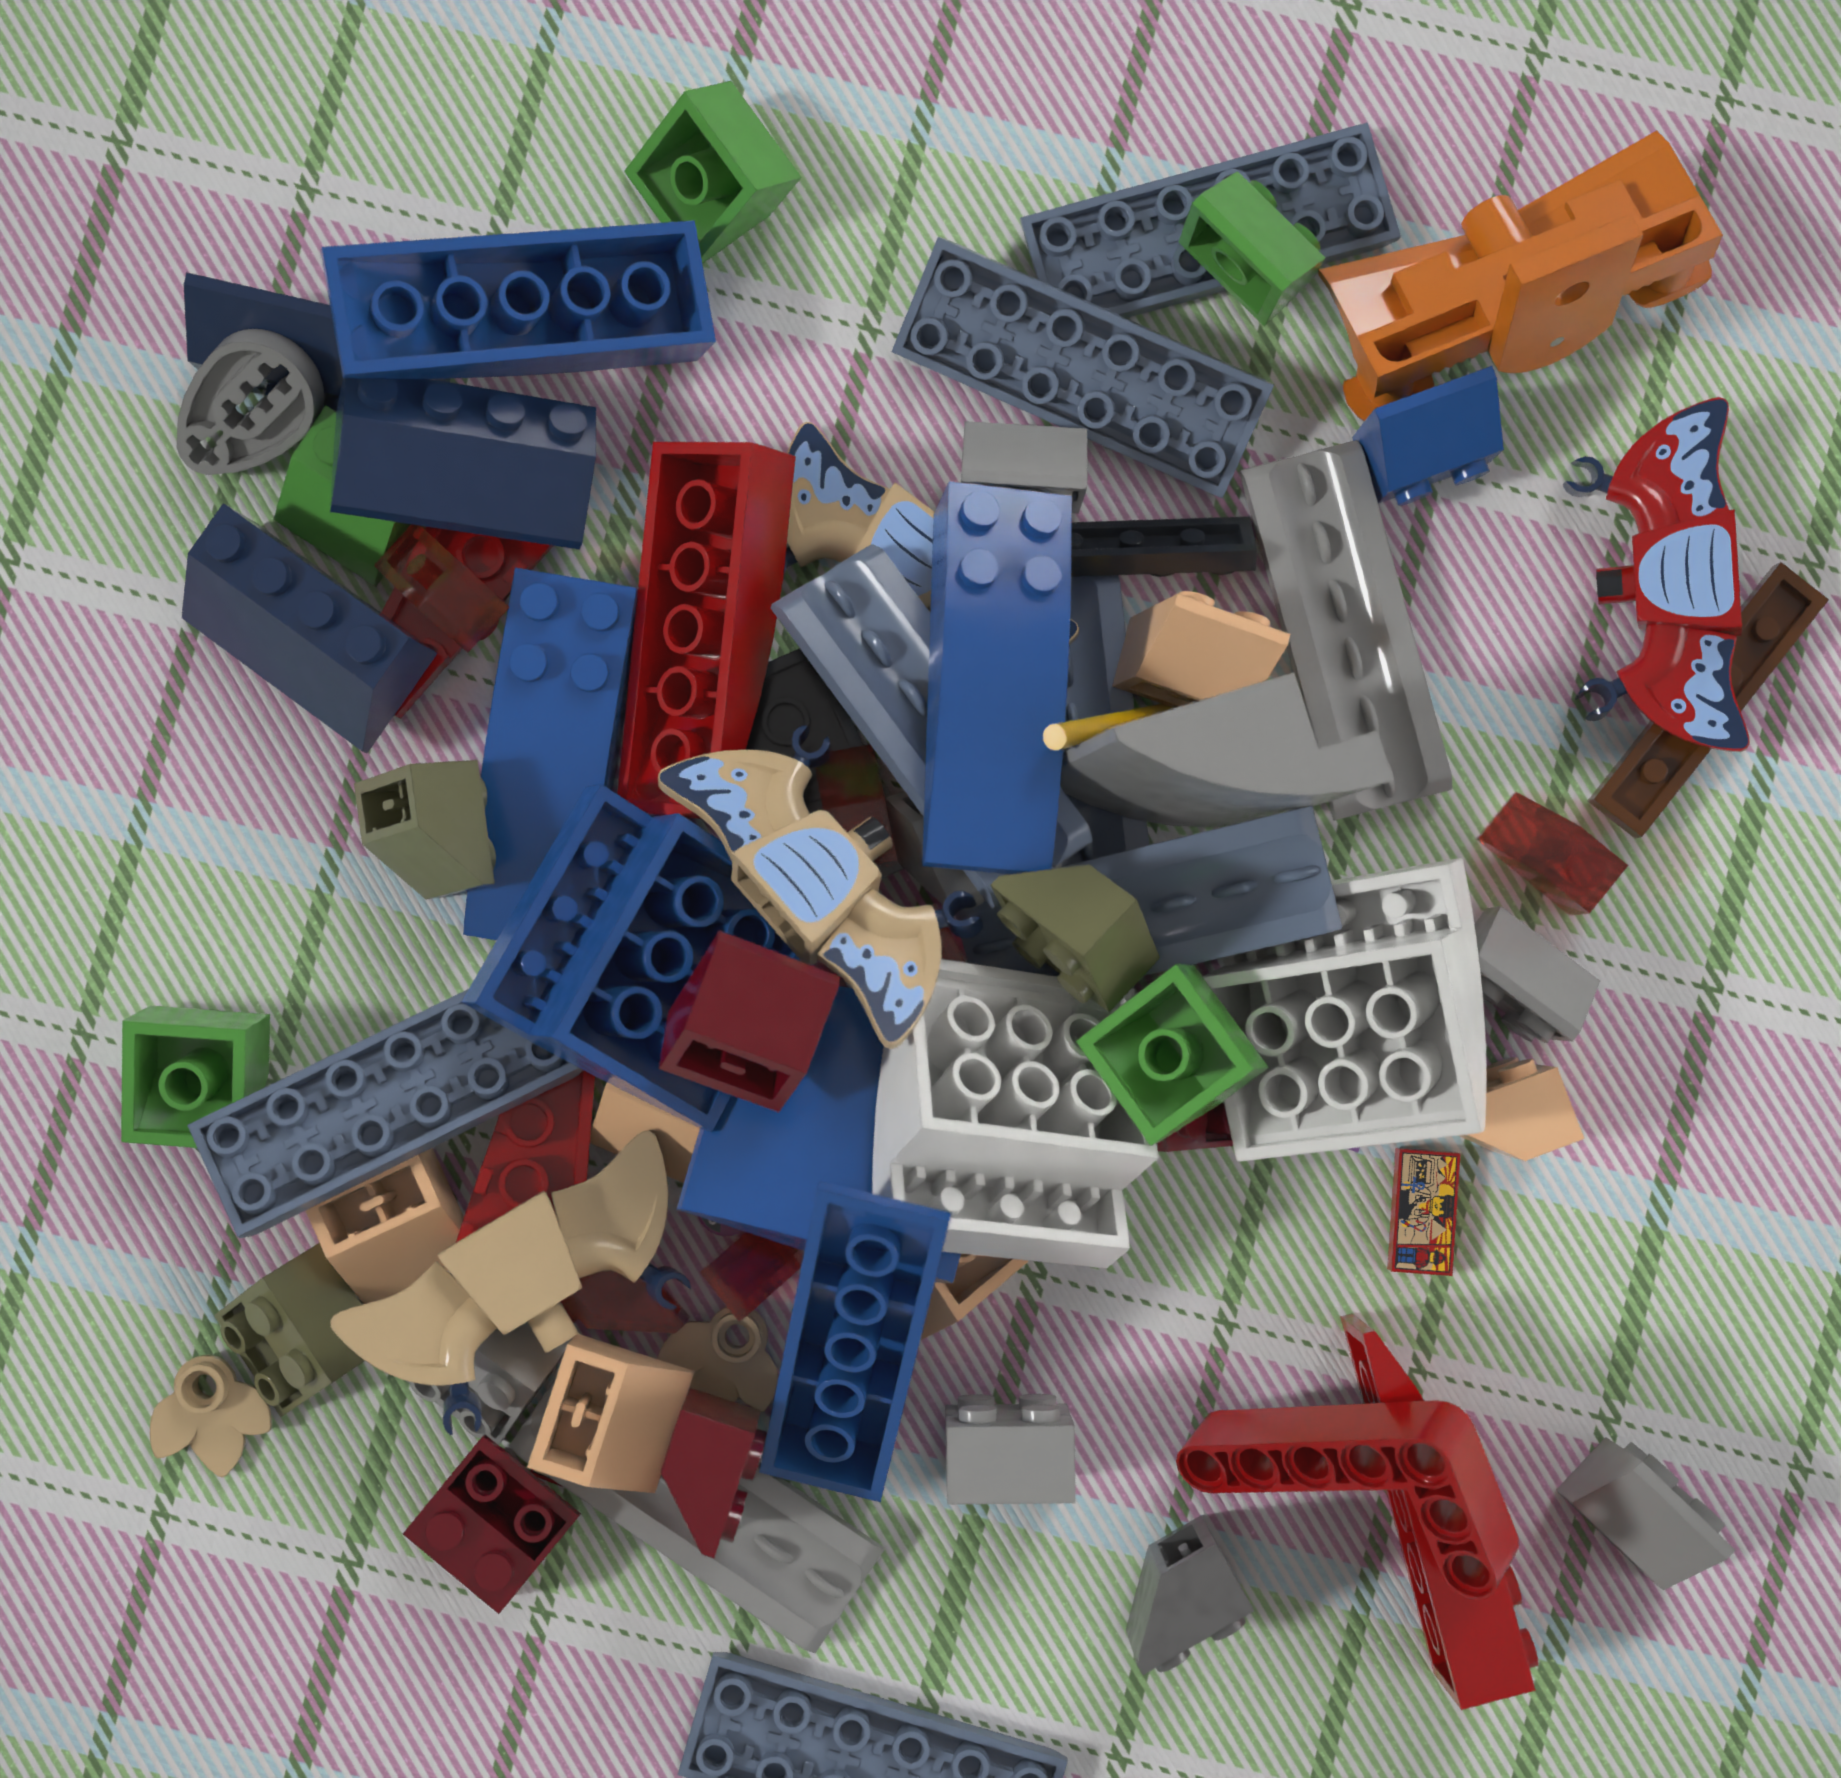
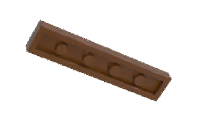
M1782 562L1771 567L1741 605L1742 636L1737 637L1731 668L1732 686L1740 711L1743 710L1829 601L1828 598ZM1650 721L1591 795L1588 802L1633 838L1643 837L1710 752L1711 748L1681 740Z

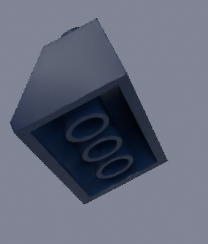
M186 272L183 284L187 361L198 370L216 347L226 337L235 332L245 329L272 331L290 339L308 354L317 367L323 382V409L325 406H328L335 412L337 411L343 375L330 305ZM280 364L272 369L260 385L254 388L265 390L264 396H266L290 372ZM446 378V379H434V380H440V381L450 382V379H451V378Z
M343 378L336 411L330 512L580 550L583 543L596 461V407L434 379Z
M224 503L188 552L182 619L364 753H368L438 654L258 523Z

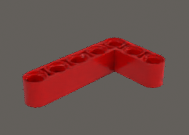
M1437 1400L1217 1410L1210 1412L1177 1454L1176 1464L1182 1478L1193 1488L1206 1493L1407 1490L1441 1575L1447 1585L1456 1593L1466 1598L1481 1600L1489 1598L1494 1594L1520 1545L1515 1526L1476 1428L1469 1415L1460 1407L1450 1402Z

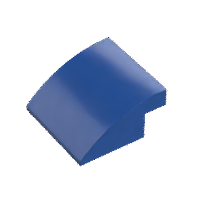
M597 784L587 786L583 790L461 1002L603 1081L692 1125L712 1132L732 1095L659 1069L670 1008L719 931L798 961L801 960L731 881L732 861L721 840L679 813L652 817L604 785Z
M839 986L808 1071L780 1112L732 1095L713 1131L708 1132L701 1128L699 1129L677 1210L805 1251L819 1181L872 1193L875 1112L884 1045L875 1033L868 1015L853 989ZM942 1251L935 1282H954L961 1253Z

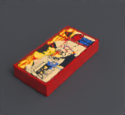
M1395 1147L1387 1269L1391 1272L1453 1276L1461 1153Z

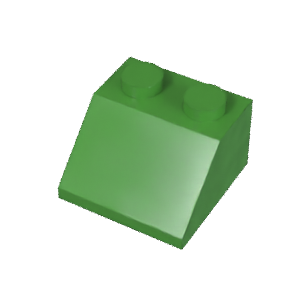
M732 81L684 91L624 171L661 223L695 220L702 264L768 218L802 178Z
M1236 171L1200 194L1192 202L1178 242L1265 327L1316 276L1325 257L1319 252L1321 246L1310 230L1299 223L1292 225L1276 209V200L1264 185L1256 180L1248 182Z
M325 406L291 456L273 520L377 587L418 525L330 512L336 412Z
M1175 964L1076 1040L1079 1047L1150 1146H1154L1218 1106L1269 1068L1194 965Z
M149 1006L123 1020L121 1142L197 1148L187 1126L188 1124L265 1088L269 1075L270 1014Z

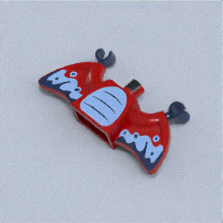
M1716 397L1680 410L1652 427L1627 451L1613 476L1605 474L1603 466L1593 457H1581L1571 463L1573 466L1587 469L1592 479L1591 484L1587 487L1571 481L1564 482L1563 487L1567 493L1572 496L1582 497L1594 490L1607 493L1606 500L1624 506L1631 511L1639 533L1632 536L1634 565L1596 569L1597 594L1599 605L1636 601L1638 628L1645 630L1639 656L1632 663L1616 671L1618 678L1611 682L1602 678L1589 680L1582 686L1575 700L1590 692L1601 695L1605 702L1604 707L1593 710L1585 718L1588 721H1598L1607 716L1614 707L1617 698L1628 694L1643 715L1671 735L1698 746L1741 753L1747 750L1750 740L1734 694L1731 678L1736 640L1738 636H1742L1735 509L1729 510L1719 479L1718 467L1728 421L1729 403L1725 398Z

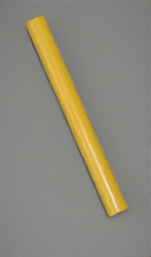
M1161 703L1051 724L1044 730L1043 740L1045 745L1051 750L1070 748L1112 727L1174 708Z

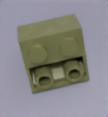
M478 760L408 764L354 783L362 845L423 898L436 899L495 884L493 870L496 863V853L493 843L488 838L485 816L487 789L480 777Z
M1089 864L998 876L990 885L1002 908L997 913L999 919L1016 936V939L1012 942L1016 951L1027 962L1038 969L1046 963L1060 974L1057 980L1072 997L1083 1004L1091 998L1106 1011L1110 1012L1160 959L1137 899Z
M320 1243L261 1278L214 1315L221 1326L220 1330L224 1342L234 1353L241 1356L254 1376V1384L258 1394L267 1404L274 1406L280 1417L365 1361L349 1348L331 1328L330 1321L335 1314L362 1304L350 1286L327 1260Z

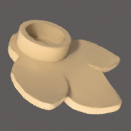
M730 1305L718 1311L710 1322H686L674 1330L659 1351L658 1360L695 1371L690 1388L733 1402L740 1397L747 1405L761 1412L767 1409L776 1392L778 1370L772 1358L765 1350L768 1342L767 1325L763 1317L751 1307ZM734 1324L744 1326L749 1332L748 1342L741 1346L730 1343L726 1335L727 1329Z
M214 1355L194 1357L183 1364L178 1370L174 1380V1393L159 1402L153 1410L150 1420V1444L153 1454L157 1459L164 1458L191 1445L193 1452L209 1470L218 1477H225L236 1466L243 1454L246 1443L245 1434L259 1435L267 1433L272 1429L271 1410L269 1404L258 1394L256 1387L237 1380L233 1368L224 1359ZM201 1375H209L215 1380L216 1392L214 1395H206L200 1390L198 1382Z

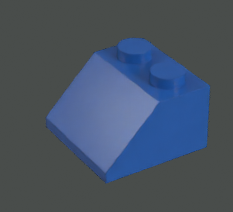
M1493 366L1380 406L1372 411L1353 435L1352 439L1353 441L1358 440L1364 451L1378 504L1396 498L1398 506L1407 505L1432 494L1431 484L1452 477L1455 485H1461L1490 472L1487 464L1504 450L1497 377Z

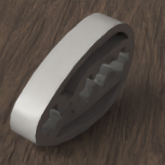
M245 329L229 335L216 347L198 369L184 395L177 423L176 448L180 458L195 472L213 475L240 472L262 465L283 454L306 435L322 411L324 387L317 367L301 347L278 333L263 329ZM280 364L287 368L290 373L282 378L272 391L257 403L251 412L242 415L237 411L236 405L241 404L254 387L264 381L273 368L278 367ZM219 430L223 431V434L216 441L217 445L207 450L201 445L200 442L207 437L211 438Z

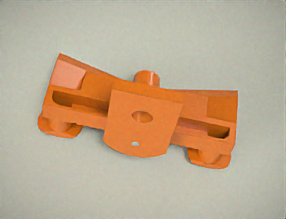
M1656 130L1520 209L1516 208L1511 197L1507 195L1489 198L1471 209L1464 217L1461 225L1465 235L1319 269L1318 276L1328 288L1340 312L1349 337L1353 357L1358 365L1356 376L1345 380L1343 384L1347 405L1359 419L1365 421L1375 408L1434 387L1432 373L1441 372L1445 367L1451 368L1456 363H1463L1466 359L1474 358L1479 353L1487 351L1498 371L1504 373H1523L1548 366L1581 349L1609 328L1613 323L1622 295L1626 296L1628 294L1637 305L1643 308H1652L1674 301L1707 283L1712 275L1709 260L1714 258L1723 234L1670 143Z

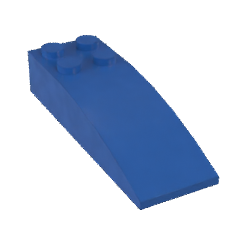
M695 220L326 246L320 250L343 378L446 379L507 377L698 361L716 342Z
M948 481L935 510L933 518L922 866L1001 874H1018L1052 869L1063 749H1049L1044 743L1043 733L1049 725L1065 722L1071 611L1072 496Z
M515 568L481 771V778L487 789L485 816L488 838L493 843L496 853V863L493 870L495 884L467 891L463 935L497 940L585 787L602 784L608 789L613 790L626 713L638 594L636 587Z
M819 1181L759 1473L881 1502L950 1222V1212Z

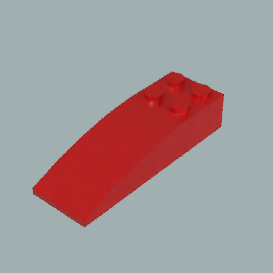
M653 442L617 792L619 796L646 813L658 815L679 813L686 818L702 819L660 789L658 774L667 766L699 755L728 750H746L759 705L774 639L777 616L771 610V605L780 599L783 584L796 459L794 455L753 442Z
M1352 1313L1340 1316L1363 1404L1424 1401L1415 1384L1376 1331ZM1386 1490L1435 1676L1461 1710L1536 1691L1530 1668L1539 1666L1538 1656L1528 1629H1519L1514 1606L1522 1604V1596L1517 1578L1511 1566L1508 1567L1495 1593L1489 1598L1476 1600L1456 1593L1447 1585L1441 1575L1408 1491Z

